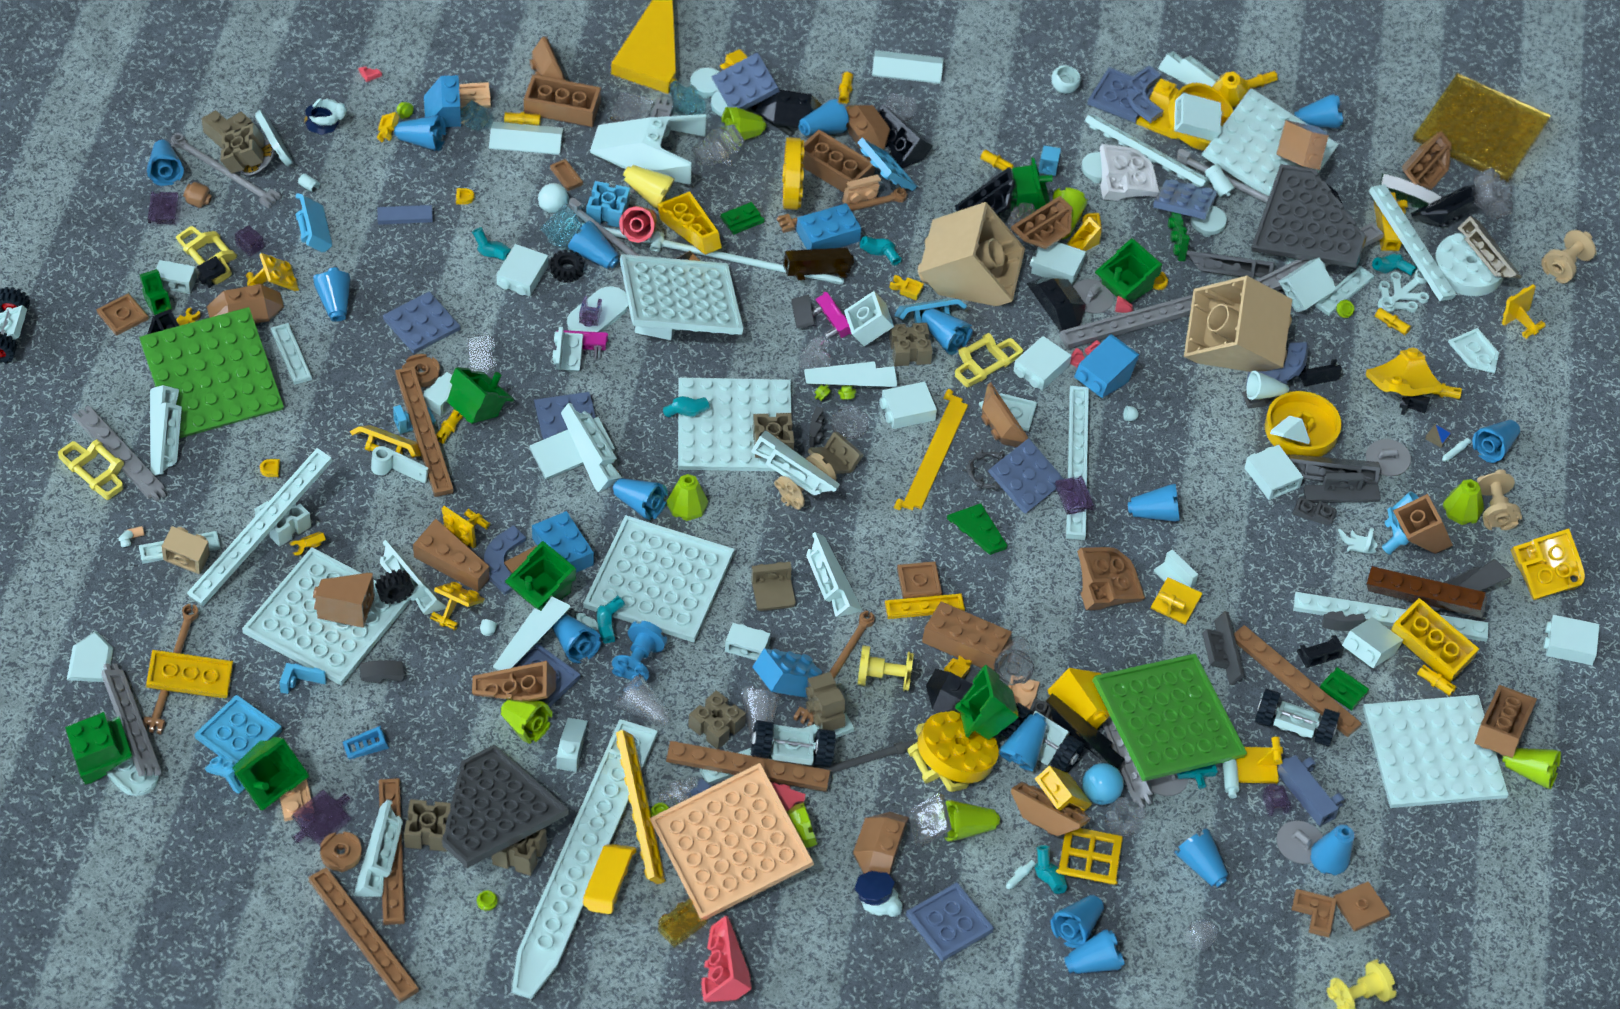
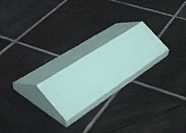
M875 50L872 76L941 84L943 58Z
M493 121L489 149L560 155L564 128Z

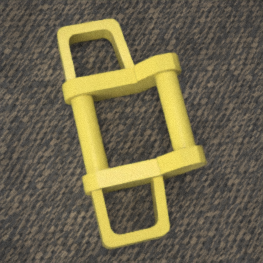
M190 226L176 236L177 241L183 247L186 254H190L198 265L205 262L197 252L205 244L214 242L221 250L213 257L216 256L221 264L224 265L226 273L211 280L214 284H219L232 275L227 263L236 259L237 255L224 244L216 231L201 233L195 227ZM194 233L197 235L195 239L187 244L182 241L190 234Z
M987 333L983 335L982 339L970 346L959 349L958 352L964 364L955 370V377L965 387H970L983 381L989 374L1001 367L1010 365L1023 354V349L1012 338L996 345L993 336ZM986 345L988 351L998 361L982 369L972 359L970 353ZM1010 346L1016 353L1008 357L1002 349ZM969 369L975 377L966 379L961 373Z
M98 439L94 440L87 450L75 441H72L58 451L59 459L73 473L76 472L89 484L93 491H96L104 499L109 500L123 490V483L117 478V475L124 462L104 448L102 442ZM72 450H77L81 453L72 462L65 456ZM100 453L111 465L108 470L94 479L82 466ZM112 480L117 485L108 492L101 488Z
M925 723L918 724L915 730L917 736H919ZM917 743L907 749L910 757L914 758L919 767L925 784L940 777L949 792L962 790L969 786L970 783L954 784L951 780L939 775L931 769L929 771L919 753Z

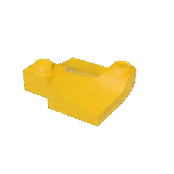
M1160 78L1149 99L1163 110L1162 116L1152 123L1139 116L1136 124L1171 139L1179 138L1172 128L1168 116L1169 102L1179 91L1176 88V84Z
M1417 348L1402 350L1391 361L1378 367L1366 369V377L1384 392L1393 391L1403 396H1417L1442 391V384L1431 372L1425 360V355Z
M1570 529L1533 539L1511 549L1515 564L1520 570L1533 600L1578 588L1584 582V569ZM1570 577H1576V582H1572Z

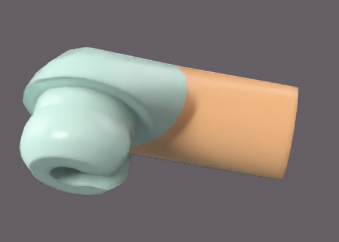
M143 527L128 529L119 536L121 547L130 546V539L144 536Z

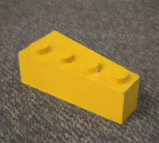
M690 191L657 204L660 220L706 255L722 248L718 230Z

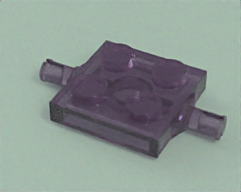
M322 789L292 815V818L299 824L301 829L292 836L293 840L299 843L307 836L321 846L326 836L339 831L351 820L342 808L350 800V797L344 793L335 800Z

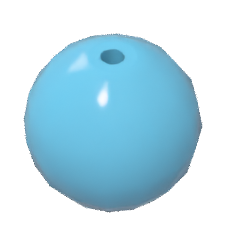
M1100 763L1093 765L1083 776L1082 790L1087 798L1097 805L1113 803L1121 796L1123 791V777L1120 771L1110 764Z

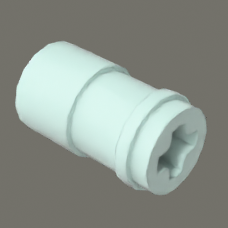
M1218 163L1204 172L1205 176L1212 183L1214 190L1217 191L1219 198L1224 195L1227 197L1231 195L1230 192L1234 189V186L1228 177L1225 176Z

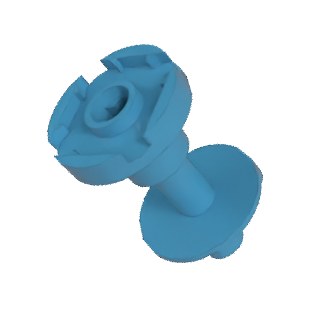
M635 621L628 630V636L633 642L630 648L632 651L631 656L619 655L615 656L612 660L613 674L617 677L630 679L631 683L637 686L649 678V671L641 662L642 659L647 658L650 652L662 651L667 643L666 635L663 637L661 634L662 630L648 621H642L641 624Z

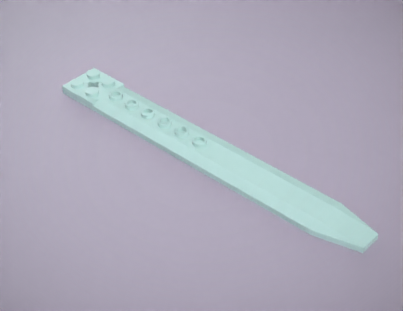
M619 719L517 951L512 993L533 999L557 968L584 906L583 897L604 845L611 843L629 801L628 787L624 781L625 773L620 763V750L616 745V732L624 730L634 736L642 771L658 735L657 730Z

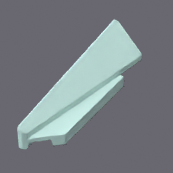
M875 361L804 369L807 384L897 386L894 366L876 368Z
M568 403L561 414L595 489L601 492L622 478L611 464L617 458L591 415L585 411L582 413L576 411L573 404Z
M768 431L762 433L751 450L752 453L768 459L765 463L767 466L781 475L790 478L795 484L812 495L827 491L834 492L840 485Z
M551 597L542 611L534 608L498 658L493 668L498 671L512 668L570 608V605Z
M389 799L379 809L354 896H382L384 877L389 876L391 873L403 822L400 816L396 817L391 808L392 802Z

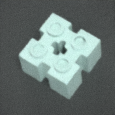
M268 501L255 508V516L264 508ZM295 503L270 531V538L279 547L292 539L293 533L296 532L299 535L311 527L310 513L301 504L296 506Z

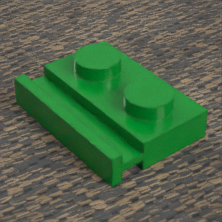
M752 202L720 214V218L733 235L760 225L765 220Z
M1338 667L1320 685V689L1351 711L1369 691V688Z

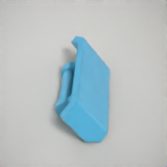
M296 194L295 198L300 200L302 210L296 213V219L298 220L301 232V241L306 242L307 246L322 253L326 252L331 248L332 241L323 205L302 194Z
M946 298L900 306L894 316L904 319L908 312L913 311L915 323H922L920 310L943 307V312L950 315L949 305H956L961 309H965L967 305L959 299Z

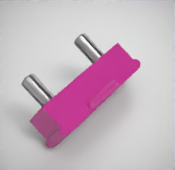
M824 292L823 295L816 298L818 306L812 309L813 315L822 311L834 327L824 333L825 337L828 339L838 333L842 338L852 334L847 319L830 295Z
M564 330L566 333L583 334L582 349L594 350L595 360L597 358V350L598 360L600 359L601 350L606 351L608 333Z

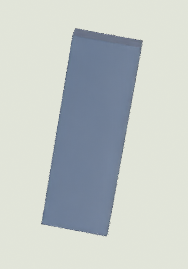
M432 205L377 207L378 224L433 222Z

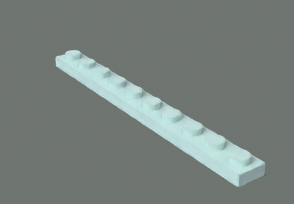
M1070 386L1066 539L1085 540L1089 388Z
M316 448L187 592L188 596L201 606H204L333 462L332 458Z
M1295 592L1293 611L1323 616L1331 611H1343L1345 617L1351 614L1363 613L1366 621L1373 617L1386 626H1393L1407 610ZM1440 615L1467 639L1487 642L1488 622Z

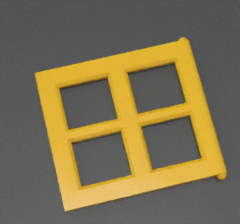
M1084 828L1065 833L1059 869L1056 872L1092 881L1117 884L1116 876L1123 836ZM1072 835L1090 838L1088 851L1071 848ZM1095 840L1113 843L1112 854L1106 855L1094 852ZM1069 855L1086 858L1085 871L1067 868ZM1092 860L1110 863L1108 876L1090 872Z

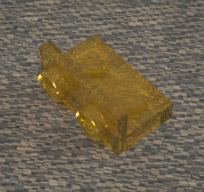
M688 899L686 902L679 903L671 913H666L659 919L658 932L675 948L705 926L706 920L701 921L697 911L693 908V901Z

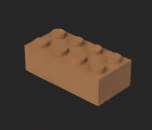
M532 75L524 97V112L526 114H540L542 118L592 127L601 103V87Z
M821 130L815 132L804 143L803 168L842 192H845V188L848 187L847 182L874 176L875 166L871 164V160Z
M941 601L925 626L922 643L957 658L961 656L966 660L972 661L973 665L980 668L987 665L995 671L1010 645L1012 631Z
M1499 685L1480 724L1474 744L1513 758L1537 699Z

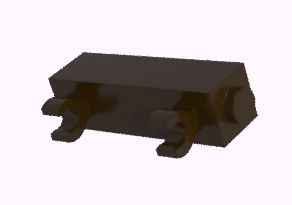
M848 247L785 251L783 267L787 276H796L798 281L805 280L804 275L838 273L839 278H847L846 273H850L851 265L854 264V257L850 254Z

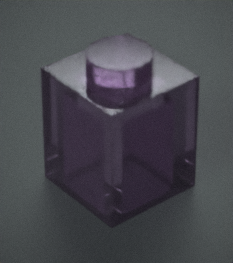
M250 225L235 233L236 246L249 257L264 249L263 237Z

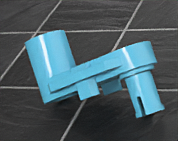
M1411 491L1393 507L1387 509L1389 518L1385 521V525L1392 527L1393 537L1383 544L1382 548L1389 555L1400 545H1407L1410 542L1393 510L1419 498Z

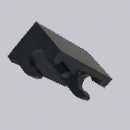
M1333 359L1330 365L1306 369L1305 365L1299 375L1304 387L1339 380L1342 367L1341 365L1336 366L1337 359Z
M1336 635L1331 636L1332 639L1308 648L1304 644L1300 645L1297 653L1306 668L1342 657L1344 646H1342L1343 644H1341Z

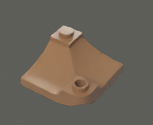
M1092 547L1080 548L1077 551L1082 570L1083 588L1081 597L1086 610H1101L1106 607L1140 602L1145 599L1133 563L1118 549Z

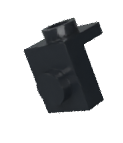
M216 256L197 266L199 271L197 277L201 284L206 283L208 288L212 287L211 280L226 273L224 266Z
M1424 395L1403 397L1399 406L1402 408L1401 415H1405L1407 408L1425 414L1430 398Z

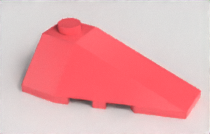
M724 916L710 928L707 949L711 950L712 953L704 965L705 968H709L708 977L702 978L701 984L703 1000L705 1002L737 1000L751 990L750 974L730 919L728 916Z

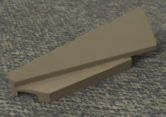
M1470 216L1458 227V230L1467 236L1464 238L1494 276L1497 278H1522L1479 220Z

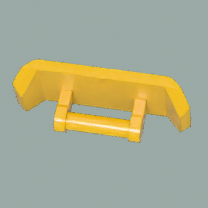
M372 425L360 426L350 431L352 436L360 433L369 435L365 445V450L369 452L379 447V445L374 444L377 437L396 444L395 452L401 455L403 449L406 448L412 458L421 456L417 442Z
M606 844L603 846L583 897V905L592 912L611 914L614 911V904L617 901L619 889L624 877L627 875L632 855L636 853V847L617 844Z

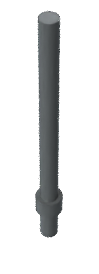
M918 739L905 743L901 741L895 743L892 747L820 769L830 770L831 774L893 754H904L910 746L917 743Z

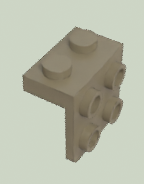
M833 432L824 447H812L808 450L809 454L818 453L824 457L822 460L825 464H831L835 474L853 472L864 455L839 432Z
M791 562L752 566L751 583L757 610L765 611L795 606L796 601L791 583Z

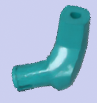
M482 227L472 231L478 244L477 251L483 256L505 260L512 250L501 242L488 241Z
M864 236L861 239L860 248L869 254L885 255L893 266L898 265L902 261V258L895 250V244L891 240L874 239L868 236Z
M1396 253L1386 257H1376L1372 262V267L1382 273H1389L1399 269L1412 276L1417 266L1405 261L1403 255Z
M680 396L673 399L672 404L665 406L663 413L668 418L677 413L694 417L708 410L710 405L705 397L692 399Z
M618 595L605 606L600 605L597 609V625L604 644L615 641L612 615L625 606L624 601Z
M1048 845L1037 846L1038 863L1034 866L1037 876L1050 886L1053 893H1064L1067 889L1065 877L1062 874H1058L1056 870L1059 867L1050 862V847Z

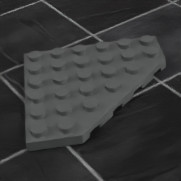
M1280 164L1251 246L1252 252L1303 260L1320 258L1323 263L1357 268L1366 242L1365 233L1358 228L1355 220L1345 211L1344 206L1332 194L1331 189L1325 181H1322L1315 169Z
M494 744L461 761L455 793L452 797L451 809L442 838V846L461 864L469 868L568 815V808Z

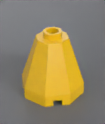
M1234 71L1222 74L1212 86L1228 100L1232 108H1236L1248 92L1247 81Z

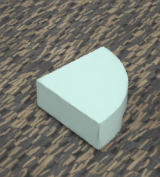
M576 613L577 620L598 630L596 620L586 616L584 613Z

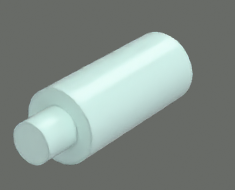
M1232 759L1223 762L1222 765L1225 792L1229 793V798L1234 799L1237 797L1240 788L1237 761Z

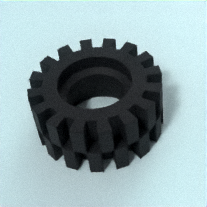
M566 249L564 253L561 250L558 251V255L555 253L551 258V274L555 279L558 277L560 282L562 279L564 283H567V280L571 283L573 279L577 281L583 273L582 256H579L578 252L573 254V250L567 252ZM562 264H572L574 267L565 269L560 266Z
M398 569L397 572L395 570H392V573L386 572L385 576L381 575L380 579L376 580L377 593L385 604L389 602L394 604L395 601L400 603L401 599L405 601L407 599L406 596L410 597L414 591L410 575L405 570Z

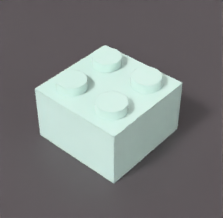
M875 291L844 310L852 335L863 346H866L894 327L886 303Z

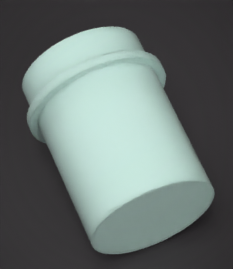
M306 173L302 174L298 180V184L306 188L308 192L314 193L312 188L319 189L320 187L318 180L313 179Z

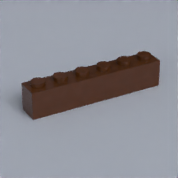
M1371 566L1366 583L1370 592L1415 602L1420 598L1428 606L1480 618L1483 617L1487 603L1486 592Z

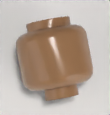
M193 182L187 185L183 197H185V201L188 204L202 208L204 204H209L212 195L209 194L210 189L208 186Z

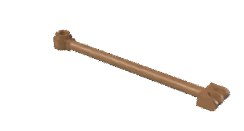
M898 187L890 195L848 206L851 211L892 201L904 202L907 199V193L904 188ZM789 214L777 217L783 233L795 230L794 225H797V218L791 219Z
M191 603L182 608L184 620L173 653L181 654L190 625L199 615L198 607L194 604L192 609L194 614L187 615L191 613ZM160 690L152 718L144 717L143 724L145 730L150 725V733H154L157 726V734H162L165 720L160 719L169 692L167 690Z
M864 611L859 615L857 629L830 670L834 679L867 627H871L874 624L875 617L872 612L869 614V611ZM799 707L793 720L797 721L801 715L803 717L800 723L805 724L807 719H810L807 726L813 725L812 712L809 713L807 708Z

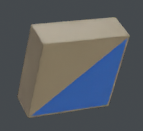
M1435 424L1425 439L1442 448L1451 436V432Z

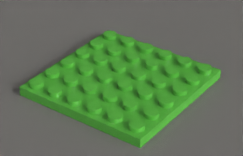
M249 307L139 337L155 387L164 385L179 389L176 405L182 406L179 438L284 409Z
M1196 653L1095 675L1092 679L1142 781L1219 764L1232 759L1244 758L1247 754Z

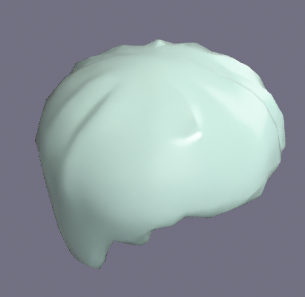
M1067 65L1056 68L1051 77L1053 87L1063 94L1074 92L1081 82L1080 73L1075 68Z
M558 183L545 185L538 194L540 208L548 213L560 212L569 205V195L565 188Z

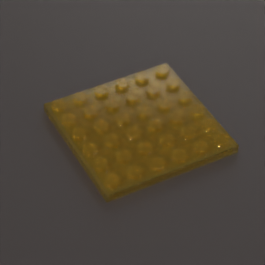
M1457 73L1415 132L1412 140L1424 144L1441 131L1451 143V158L1508 183L1548 123L1551 115Z

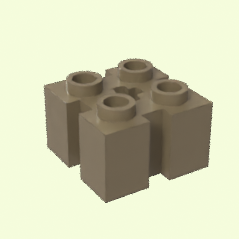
M254 123L241 127V131L236 132L232 130L222 134L221 145L224 149L221 150L220 161L231 174L244 170L246 165L252 167L263 163L264 152L261 149L264 147V135Z
M912 323V327H906L905 324H896L890 329L889 341L891 349H893L894 366H908L909 362L916 361V365L931 364L933 350L931 340H928L929 330L927 323Z
M768 413L753 414L752 430L754 445L762 433L768 431L794 450L791 413H776V417H769ZM755 454V458H763Z
M828 672L808 678V687L805 688L808 697L806 707L809 713L812 712L816 727L819 726L820 729L832 731L845 727V715L843 713L845 711V699L840 689H837L832 674Z
M716 690L705 700V707L699 705L689 714L688 727L699 736L703 733L706 734V741L719 750L729 741V733L735 735L745 726L746 713L735 704L729 706L728 699Z
M410 799L408 820H406L404 832L405 848L422 849V845H430V850L447 851L442 846V838L445 833L451 803L435 802L434 806L427 805V801Z
M541 829L492 855V864L506 869L514 866L516 872L531 876L537 865V857H541L547 847L546 829Z

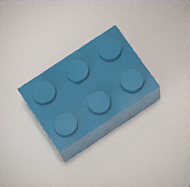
M847 203L797 218L796 232L807 250L840 248L860 242L861 227Z
M567 511L532 525V539L538 546L542 541L547 543L576 568V573L594 565V552Z
M764 648L753 665L754 670L771 692L808 698L805 688L808 687V678L822 674V671L815 666L810 656L795 654L791 651L783 652L778 649Z

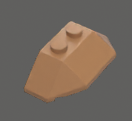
M543 36L532 51L531 69H535V75L566 81L548 37Z
M849 105L845 107L849 118L846 128H848V133L858 147L861 149L857 142L864 138L885 150L890 128L873 105Z
M1439 131L1422 144L1401 168L1412 183L1432 190L1449 170L1451 143Z
M1059 196L1014 224L1011 229L1023 241L1047 249L1070 234L1072 207Z
M262 284L223 291L207 306L210 318L249 307L256 324L271 320L284 308L280 292Z
M990 382L987 386L982 406L981 419L986 426L989 425L991 427V433L996 441L999 439L1002 444L1018 447L1028 439V436Z
M1020 782L1011 789V794L1022 817L1032 825L1045 829L1049 834L1059 836L1079 829L1090 821V817L1082 809L1071 803L1066 805L1061 811L1058 810L1041 788L1028 786L1027 783Z
M886 812L865 818L853 851L863 873L872 870L887 872L890 875L909 817Z

